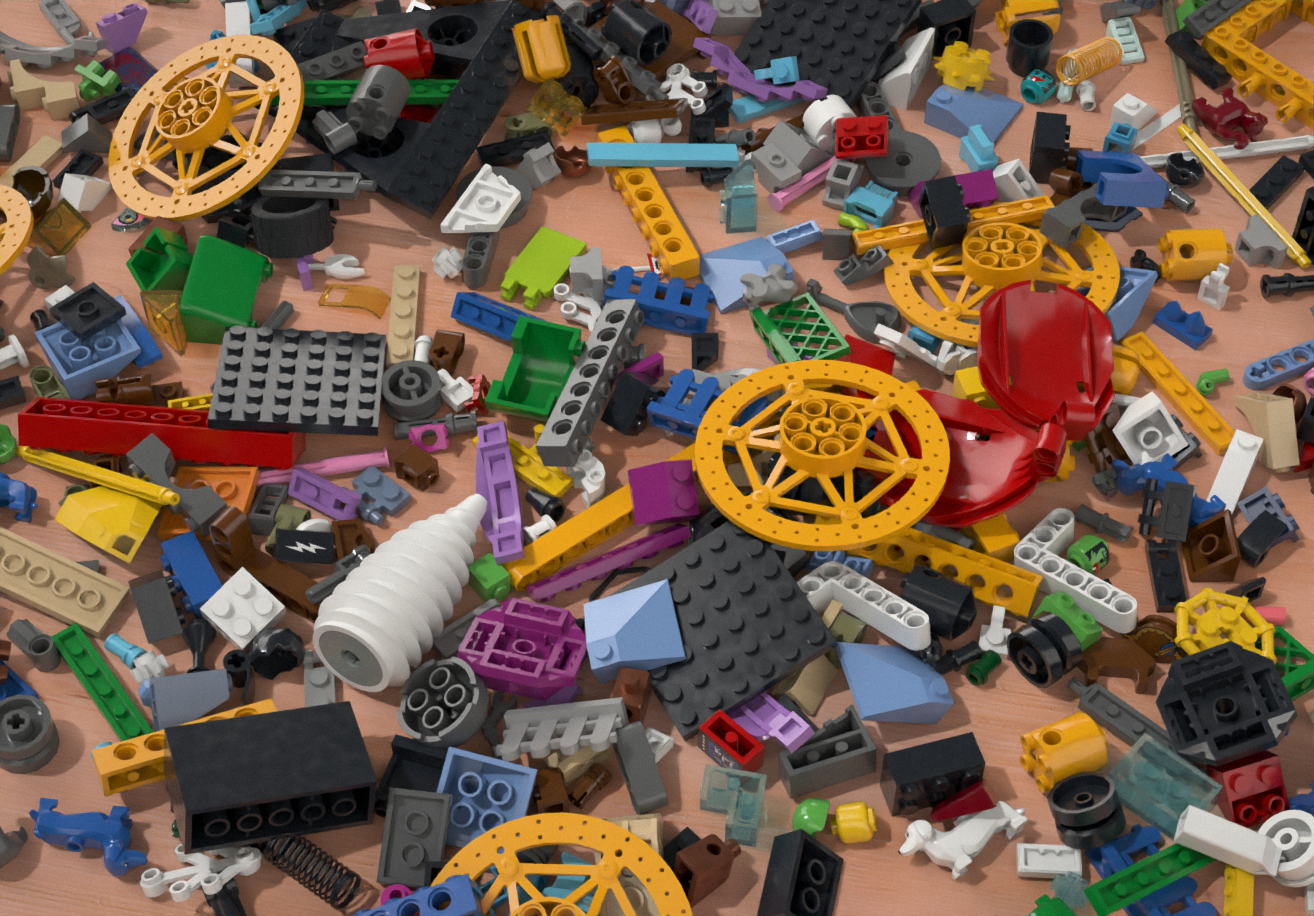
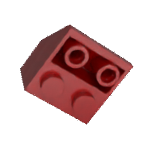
M887 115L837 118L836 159L879 157L890 154V133Z
M1264 750L1218 767L1205 765L1206 770L1209 772L1208 780L1211 794L1226 820L1249 828L1266 822L1269 818L1280 812L1290 810L1278 755Z

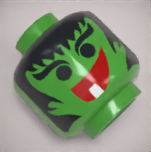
M1094 535L1083 536L1067 550L1066 561L1092 575L1108 565L1110 560L1108 544L1104 539Z

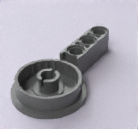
M870 81L858 98V110L862 117L887 115L890 133V154L888 156L866 157V168L874 184L892 192L896 191L898 196L906 197L918 182L935 179L940 170V153L937 147L924 136L904 131L900 128L879 84Z
M495 166L492 167V172L497 177L500 175L504 177L507 183L514 186L521 194V200L500 228L503 229L518 223L525 216L532 200V187L529 180L520 172L506 167ZM481 169L469 173L460 181L456 190L457 201ZM499 231L470 233L462 260L464 283L467 287L478 289L486 284L500 237Z

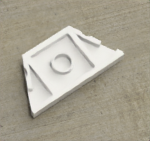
M485 164L440 224L441 232H498L521 200L520 191L514 186L509 185L507 180L501 175L497 177L492 172V167Z

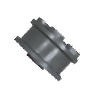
M407 360L391 366L381 378L383 407L386 413L397 422L426 420L434 416L440 409L442 404L440 377L431 365L422 361Z

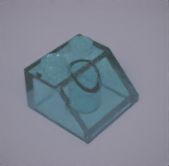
M751 159L745 160L724 179V190H719L720 206H723V208H719L720 224L724 223L726 234L756 232L758 195Z

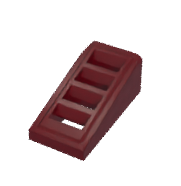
M983 778L934 805L930 818L933 822L993 809L997 807L998 796L988 780Z

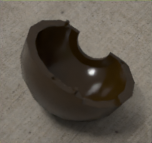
M27 166L19 168L12 175L14 180L12 189H15L25 197L33 212L34 220L45 214L53 199L52 181L49 174L42 167ZM0 210V217L7 221L6 215Z

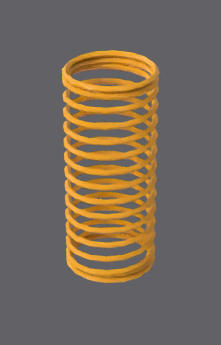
M1108 36L1087 44L1058 59L1056 64L1057 75L1064 84L1076 85L1116 66L1122 58L1121 46L1116 39ZM1108 43H1110V44L1113 46V48H1114V50H1115V52H1116V59H1115L1114 51H1113L1112 47H1111ZM1114 44H1115V45L1117 46V48H1118L1119 57H1118L1117 49H1116V47L1114 46ZM1107 46H1108V47L1111 49V51H1112L1113 60H1112V56H1111L1110 50L1107 48ZM1100 48L1105 52L1107 63H1105V56ZM1071 58H1072L1073 70L1075 71V73H1076L1077 75H1075L1074 72L1072 71V68H1071ZM1068 59H1069V68H1070V71H1071V73L1073 74V76L1069 73V70H1068V67H1067ZM1074 60H1075L1076 68L1078 69V71L1080 72V74H1079V73L1076 71V69H1075ZM1064 63H1065V67H1066L1067 73L1069 74V76H1070L1072 79H1070V78L1067 76V74L1065 73ZM1061 64H1062V69H1063L1064 75L1066 76V78H1067L1068 80H1066L1065 77L1062 75Z

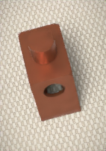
M620 667L612 698L623 697L625 708L629 709L633 714L628 716L629 724L640 721L643 725L652 693L650 673L644 670Z
M710 834L677 853L673 873L681 884L691 908L729 878L733 860L741 854V847L736 840L730 838L723 842L717 835Z

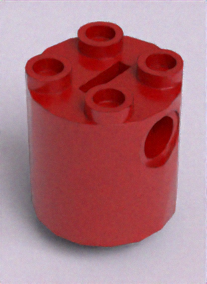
M418 28L364 40L368 55L364 56L366 69L375 65L389 66L399 71L407 80H416L429 76L431 66L435 60L434 49L431 41L423 39Z

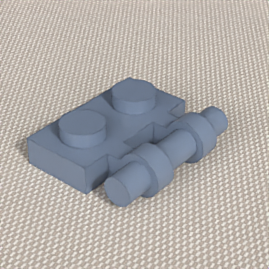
M374 466L367 468L352 481L355 490L351 491L362 496L360 505L356 506V509L361 513L362 518L368 522L372 521L378 526L385 520V517L382 515L383 512L393 517L412 501L409 492ZM367 498L373 504H367L364 500Z

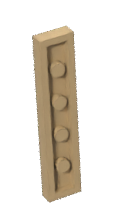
M394 265L386 357L387 369L399 362L415 359L414 342L416 341L421 278L420 265Z

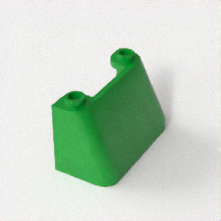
M201 235L199 237L180 301V314L187 342L222 344L225 327L243 326L246 328H258L257 320H253L252 311L260 282L266 283L268 278H272L273 263L269 262L268 257L212 235Z

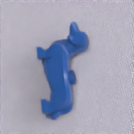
M1168 453L1163 456L1161 462H1146L1142 465L1135 464L1133 467L1121 460H1114L1111 463L1112 468L1117 474L1115 479L1116 486L1122 494L1127 496L1132 495L1135 491L1146 489L1147 478L1159 479L1157 491L1164 492L1166 481L1189 484L1182 474L1172 470V468L1177 466L1178 462ZM1195 492L1190 527H1194L1223 512L1226 504L1216 495H1213L1210 498V502L1200 498Z
M0 472V507L9 506L10 510L19 512L16 513L15 520L31 523L33 509L38 507L36 504V489L28 486L25 482L10 479L8 475Z
M40 798L38 812L33 809L29 812L36 823L34 835L37 838L42 839L48 844L65 846L66 849L72 852H81L83 848L103 850L104 867L112 876L126 875L131 867L145 865L148 862L144 853L129 849L132 843L129 829L133 826V820L128 819L131 814L129 807L113 806L109 816L105 813L94 811L64 815L61 812L52 810L57 808L58 799Z

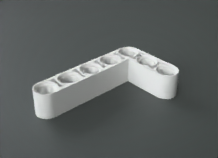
M1067 508L1052 510L1014 548V566L1044 576L1040 590L1049 595L1063 591L1070 595L1084 612L1092 615L1096 621L1119 633L1133 631L1137 623L1136 599L1058 556L1074 539V514Z
M826 562L796 582L818 615L828 608L833 599L842 603L844 610L908 649L923 650L931 643L929 617L924 611L840 562Z

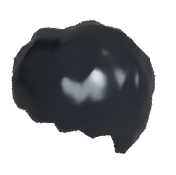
M267 628L258 633L253 639L249 651L250 664L253 666L254 671L263 678L273 680L280 673L290 672L300 666L306 654L302 638L289 628Z

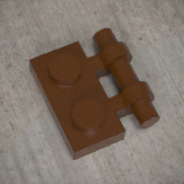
M1111 403L1098 425L1082 439V441H1085L1089 451L1087 456L1090 464H1094L1097 473L1107 470L1105 458L1108 464H1111L1114 460L1122 461L1129 457L1112 431L1122 417L1117 403ZM1095 436L1098 437V440H1099L1100 445H1101L1100 448H1099V446H1098V444H1097V441H1096V439H1095Z

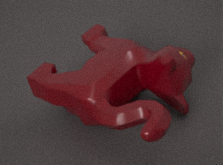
M1232 88L1221 91L1224 102L1218 107H1213L1210 104L1206 105L1207 100L1203 97L1193 100L1191 108L1207 126L1209 132L1218 135L1224 140L1237 141L1234 144V148L1237 150L1244 149L1249 144V140L1250 142H1256V135L1261 133L1264 126L1268 123L1266 116L1260 112H1251L1244 102L1235 98ZM1237 127H1242L1243 130H1244V132H1245V134L1242 133V132H1239V131H1231V130H1233V129H1235V128H1237Z

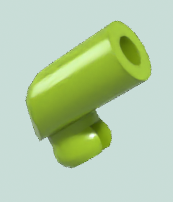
M841 212L838 224L854 229L853 233L869 230V226L860 217Z

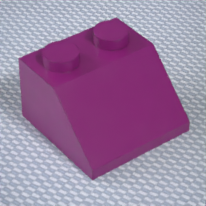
M691 459L663 461L628 470L635 526L689 522L699 515Z

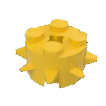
M955 41L954 45L945 47L942 57L933 56V59L938 62L934 64V67L938 69L936 77H944L943 83L951 87L965 90L966 86L974 87V91H980L984 81L995 80L989 76L993 71L989 69L991 53L987 50H974L968 48L969 45L965 42Z

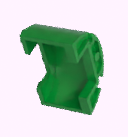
M519 316L511 335L512 357L502 381L493 379L485 399V405L492 412L546 424L586 342L581 340V329Z

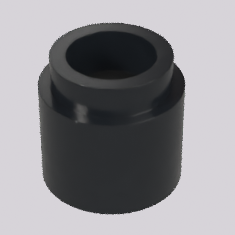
M1024 19L1011 26L1006 61L1009 69L1014 74L1026 77L1033 70L1044 69L1048 65L1053 31L1046 23L1034 19Z

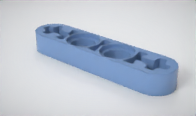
M1314 339L1248 365L1243 375L1244 385L1251 390H1262L1309 371L1314 367ZM1294 356H1302L1307 362H1298L1294 359ZM1272 365H1281L1285 370L1276 371L1272 368Z

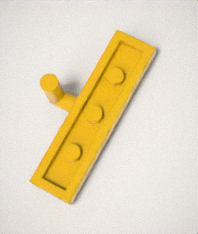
M538 424L534 427L535 444L530 449L508 435L515 476L530 486L559 498L574 486V479L557 467L544 466L536 449V444L544 430V425ZM478 435L472 440L475 449H477L479 441Z

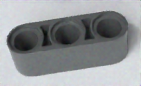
M17 104L0 105V161H10L12 159L20 124V111Z
M636 721L616 728L615 732H617L618 740L616 743H612L636 814L641 815L668 806L666 792L642 723Z

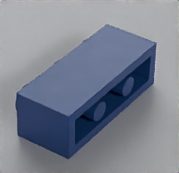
M189 531L161 543L163 555L159 556L165 572L171 571L173 574L171 579L176 593L182 591L184 597H181V601L187 614L193 612L196 619H205L201 614L200 608L222 587V584L195 534Z

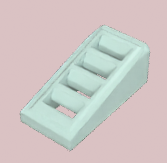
M1130 17L1109 20L1106 36L1113 37L1120 44L1122 49L1121 65L1144 61L1145 57ZM1114 44V46H1115V47H1116V49H1117V52H1118V57H1119V51H1118V48H1117V46H1116V45H1115V44Z

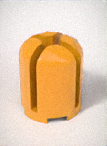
M1000 0V11L995 12L997 32H1002L1006 40L1002 43L1008 44L1011 26L1020 20H1024H1015V17L1053 11L1059 8L1058 0ZM1060 14L1025 18L1046 23L1052 29L1053 35L1058 31L1061 22Z
M558 15L546 16L548 21L544 19L532 21L531 19L514 25L515 28H512L524 77L529 82H549L555 80V77L561 78L565 76L570 70L571 62Z
M1112 343L1114 371L1111 375L1113 390L1115 394L1129 396L1139 374V355L1133 349ZM1077 383L1078 390L1085 391L1084 384Z

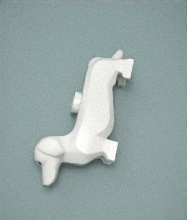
M998 801L997 807L960 816L955 822L958 826L949 832H940L925 820L914 821L907 827L904 835L906 841L898 853L902 857H906L917 851H925L935 864L951 868V877L956 881L968 871L966 867L972 863V859L981 852L995 833L1005 829V837L1010 840L1023 830V825L1028 820L1023 816L1026 812L1025 808L1014 810L1007 803Z

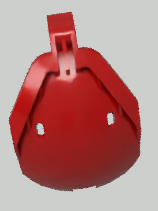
M1031 280L1011 283L992 294L980 308L977 349L980 383L997 405L1019 423L1040 431L1041 426L1044 424H1055L1066 431V441L1080 442L1087 433L1091 432L1098 425L1115 397L1111 381V375L1114 371L1111 323L1091 300L1067 286L1057 283L1056 294L1030 291ZM1077 383L1084 384L1085 393L1079 392Z
M926 389L916 391L938 415L946 431L950 447V464L944 489L930 511L920 519L921 521L932 525L957 528L981 523L1013 509L1033 493L1038 483L1058 475L1066 451L1067 434L1062 427L1048 423L1042 425L1038 433L1013 419L1003 409L982 408L974 401ZM892 410L889 415L908 456L914 459H922L921 446L914 429L898 410ZM877 420L871 426L877 430L873 442L898 457L882 421ZM976 435L990 436L989 441H976L975 438ZM865 450L864 457L885 461L872 451ZM859 467L861 471L873 474L874 478L880 482H883L892 475ZM905 477L882 495L879 502L891 507L909 491L916 479Z

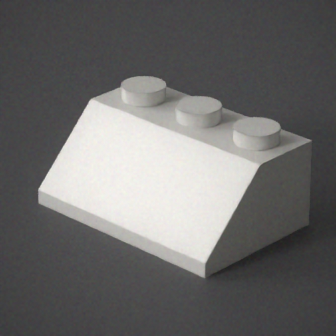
M930 27L906 39L901 47L906 57L897 67L888 70L885 78H880L878 84L890 106L907 110L931 66L935 28Z

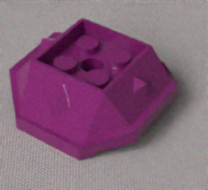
M511 598L503 602L501 607L490 609L474 618L458 649L457 658L469 664L475 673L482 677L488 689L546 701L564 687L574 686L588 650L586 636L576 625L575 619L569 610Z

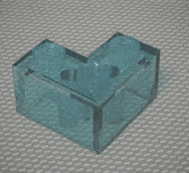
M706 764L700 790V810L727 814L725 841L732 838L739 845L756 847L766 797L767 774Z

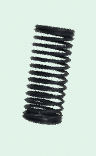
M299 836L296 840V837L287 838L278 853L273 856L276 847L282 840L278 839L272 849L271 858H269V852L276 840L268 841L264 850L265 860L277 866L283 873L298 881L299 884L309 889L310 892H314V895L325 900V903L330 904L334 909L338 910L345 907L354 898L360 887V875L352 870L349 871V867H344L343 863H338V860L333 859V856L328 855L325 851L322 852V848H317V845L312 844L310 840H306V837ZM295 843H297L295 849H294V850L292 851V853L286 858V856H287V854L289 853L290 849L294 846ZM300 847H302L300 853H299V854L297 855V857L292 861V859H293L295 853L300 849ZM307 851L303 860L297 865L301 856ZM313 854L311 860H310V861L308 862V864L302 869V867L304 866V864H305V862L307 861V859ZM318 858L316 864H315V865L313 866V868L308 872V870H309V868L311 867V865L313 864V862ZM323 862L319 871L314 875L316 869ZM329 865L327 871H326V872L324 873V875L319 879V877L321 876L322 872H323V871L326 869V867ZM334 869V871H333L332 875L330 876V878L325 882V880H326V878L328 877V875H329V874L332 872V870ZM339 874L335 882L331 885L334 878ZM310 875L309 880L305 882V878ZM354 877H356L355 884L348 896L341 903L335 905L336 901L346 894L354 881ZM315 879L314 884L310 886L311 881ZM351 880L344 892L338 897L344 885ZM321 882L320 887L316 889V885ZM326 886L325 891L321 893V890ZM332 889L331 894L327 897V893Z

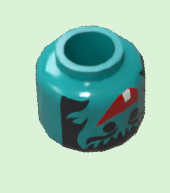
M1041 68L1033 70L1020 84L1021 95L1024 100L1035 104L1044 103L1055 93L1057 88L1054 76Z

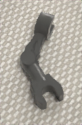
M501 691L495 693L491 704V713L486 717L481 727L482 734L491 746L493 757L502 760V756H497L496 747L503 743L500 742L498 737L497 724L502 717L504 718L506 710L517 709L518 705L517 696L514 695L509 702H502L504 700V692Z

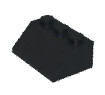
M803 829L775 836L757 916H832L844 859Z

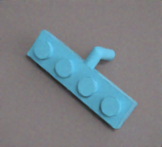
M246 0L254 22L250 25L252 34L261 33L262 36L275 33V29L284 27V23H288L293 20V17L301 15L300 11L307 7L306 0H297V3L289 6L282 4L267 14L261 15L257 1Z

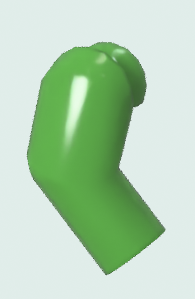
M1225 368L1203 372L1196 384L1197 391L1202 395L1211 394L1215 384L1229 381L1228 370Z

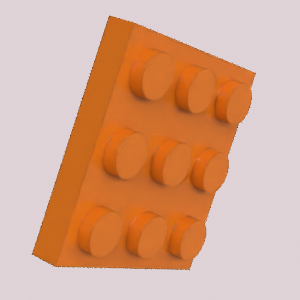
M179 466L173 484L184 489H198L209 486L227 503V506H234L247 516L261 473L258 467ZM165 506L157 530L160 540H170L191 531L183 522L184 518L179 513L174 515L167 506ZM198 531L194 533L198 540L212 541L211 534L204 538Z

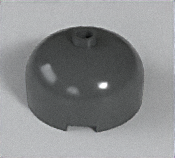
M452 656L451 659L440 661L432 659L418 667L404 683L400 691L403 697L400 711H397V718L401 728L416 741L432 747L456 748L474 737L486 719L489 709V694L482 677L475 673L472 667L460 658Z

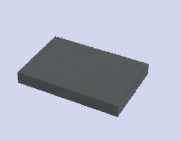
M399 788L389 789L376 883L401 884L416 888L424 887L425 861H444L453 800L452 794Z

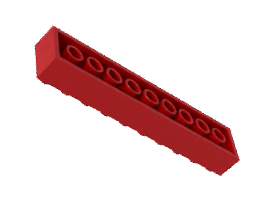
M36 397L17 414L19 446H29L31 450L55 448L58 452L79 450L88 455L103 452L110 453L114 457H123L153 433L171 450L174 461L186 459L196 464L210 461L219 462L222 466H232L235 464H246L247 467L258 468L270 466L279 471L293 468L306 450V433L208 428L209 411Z

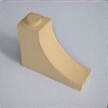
M1262 392L1234 396L1235 407L1239 408L1246 415L1255 436L1264 439L1260 449L1262 466L1271 468L1273 472H1286L1290 470V466L1300 465L1293 399Z

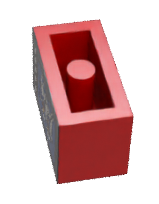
M719 709L698 728V748L741 784L763 766L764 745L722 710Z

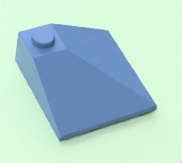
M944 84L938 87L927 100L924 123L958 138L967 136L969 127L981 124V129L990 143L993 142L995 144L1023 108V103L984 87L980 91H974V87L966 86L965 90H960Z
M763 237L699 255V276L702 282L710 287V293L714 294L713 301L720 314L749 306L743 301L742 295L746 285L740 282L741 276L746 273L765 276L768 272V266L775 263L783 266L786 270V280L793 281L794 271L784 254Z
M1090 266L1087 270L1093 271L1092 266ZM1119 266L1120 282L1118 293L1114 303L1104 314L1111 323L1112 341L1121 339L1134 326L1158 276L1157 271ZM1080 287L1076 291L1086 297L1091 288Z
M121 319L83 342L61 323H56L34 332L51 368L60 383L66 388L71 400H80L96 393L95 380L112 379L141 353L140 347Z
M668 579L584 604L586 645L591 669L601 684L616 680L620 667L647 671L686 659Z
M837 642L838 646L835 648L861 720L937 724L954 705L945 679L929 664L925 665L921 656L914 650L898 646Z
M449 747L437 793L453 795L447 844L464 848L471 841L490 829L525 817L538 770ZM500 849L498 854L504 853V849Z

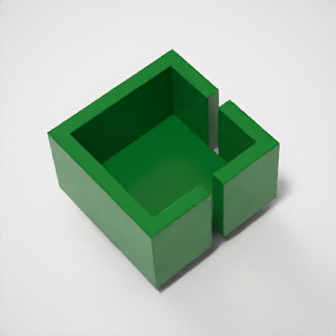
M156 226L145 239L143 245L164 254L161 255L139 247L126 262V265L145 298L169 306L185 287L193 256L187 252L188 248L179 234Z

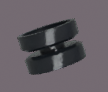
M1042 611L1029 620L1026 625H1022L1007 636V651L1013 664L1028 682L1038 688H1048L1061 679L1062 674L1066 675L1082 662V649L1076 635L1059 616L1051 612Z
M1083 772L1071 775L1059 781L1050 790L1047 797L1059 838L1068 847L1092 849L1104 846L1115 840L1124 831L1127 824L1122 805L1119 802L1115 782L1106 774Z

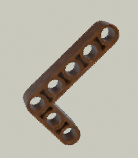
M229 505L209 526L218 564L221 569L233 577L243 567L280 601L285 608L315 624L318 618L319 607L323 600L317 604H311L305 592L318 582L255 548L247 517L241 510Z

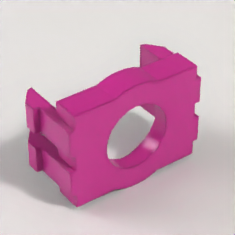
M444 423L412 427L409 433V440H413V442L410 443V446L414 444L425 452L447 449V446H449V439L446 437L448 435L447 428L444 426ZM426 430H432L437 434V442L432 446L425 445L421 440V435Z

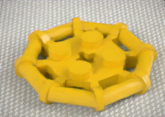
M1207 587L1202 588L1199 594L1189 600L1179 602L1176 605L1174 613L1177 616V637L1174 641L1176 646L1182 647L1188 655L1232 641L1243 646V649L1258 653L1272 660L1274 664L1277 662V658L1274 655L1273 635L1276 629L1272 623H1268L1248 602L1249 598L1216 592L1212 588ZM1216 604H1220V605H1224V606H1223L1222 608H1217V605H1216ZM1203 605L1204 614L1199 615L1194 612L1195 609ZM1243 613L1255 628H1252L1240 614ZM1189 624L1193 626L1194 630L1196 629V634L1189 632ZM1223 633L1227 635L1229 639H1222L1219 635ZM1258 639L1262 641V651L1255 648V642Z

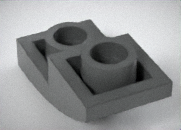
M878 244L875 248L867 251L860 260L854 255L843 260L834 270V273L844 285L852 284L878 273L893 261Z

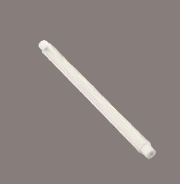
M1305 135L1286 139L1251 142L1242 150L1235 149L1234 145L1212 147L1209 149L1221 160L1284 151L1308 150L1314 147V136ZM1191 150L1180 151L1183 153V158L1186 161L1195 158L1196 163H1201L1200 158ZM1178 152L1139 157L1152 169L1166 167L1167 159L1171 154Z

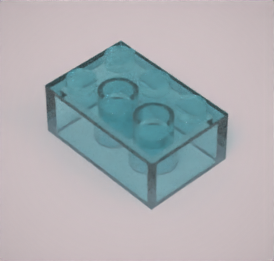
M1146 733L1141 736L1108 775L1115 782L1119 802L1173 841L1179 818L1185 809L1191 805L1210 813L1217 805L1223 789L1221 784Z

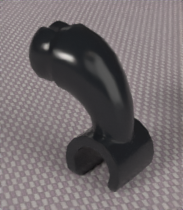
M1137 249L1134 256L1130 259V267L1137 269L1145 267L1146 270L1157 271L1158 276L1154 284L1157 283V280L1161 277L1159 265L1146 257L1145 251Z

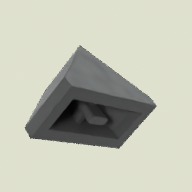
M86 114L61 131L62 152H79L81 149L88 152H109L112 132L89 114Z
M823 229L822 260L848 259L851 230Z

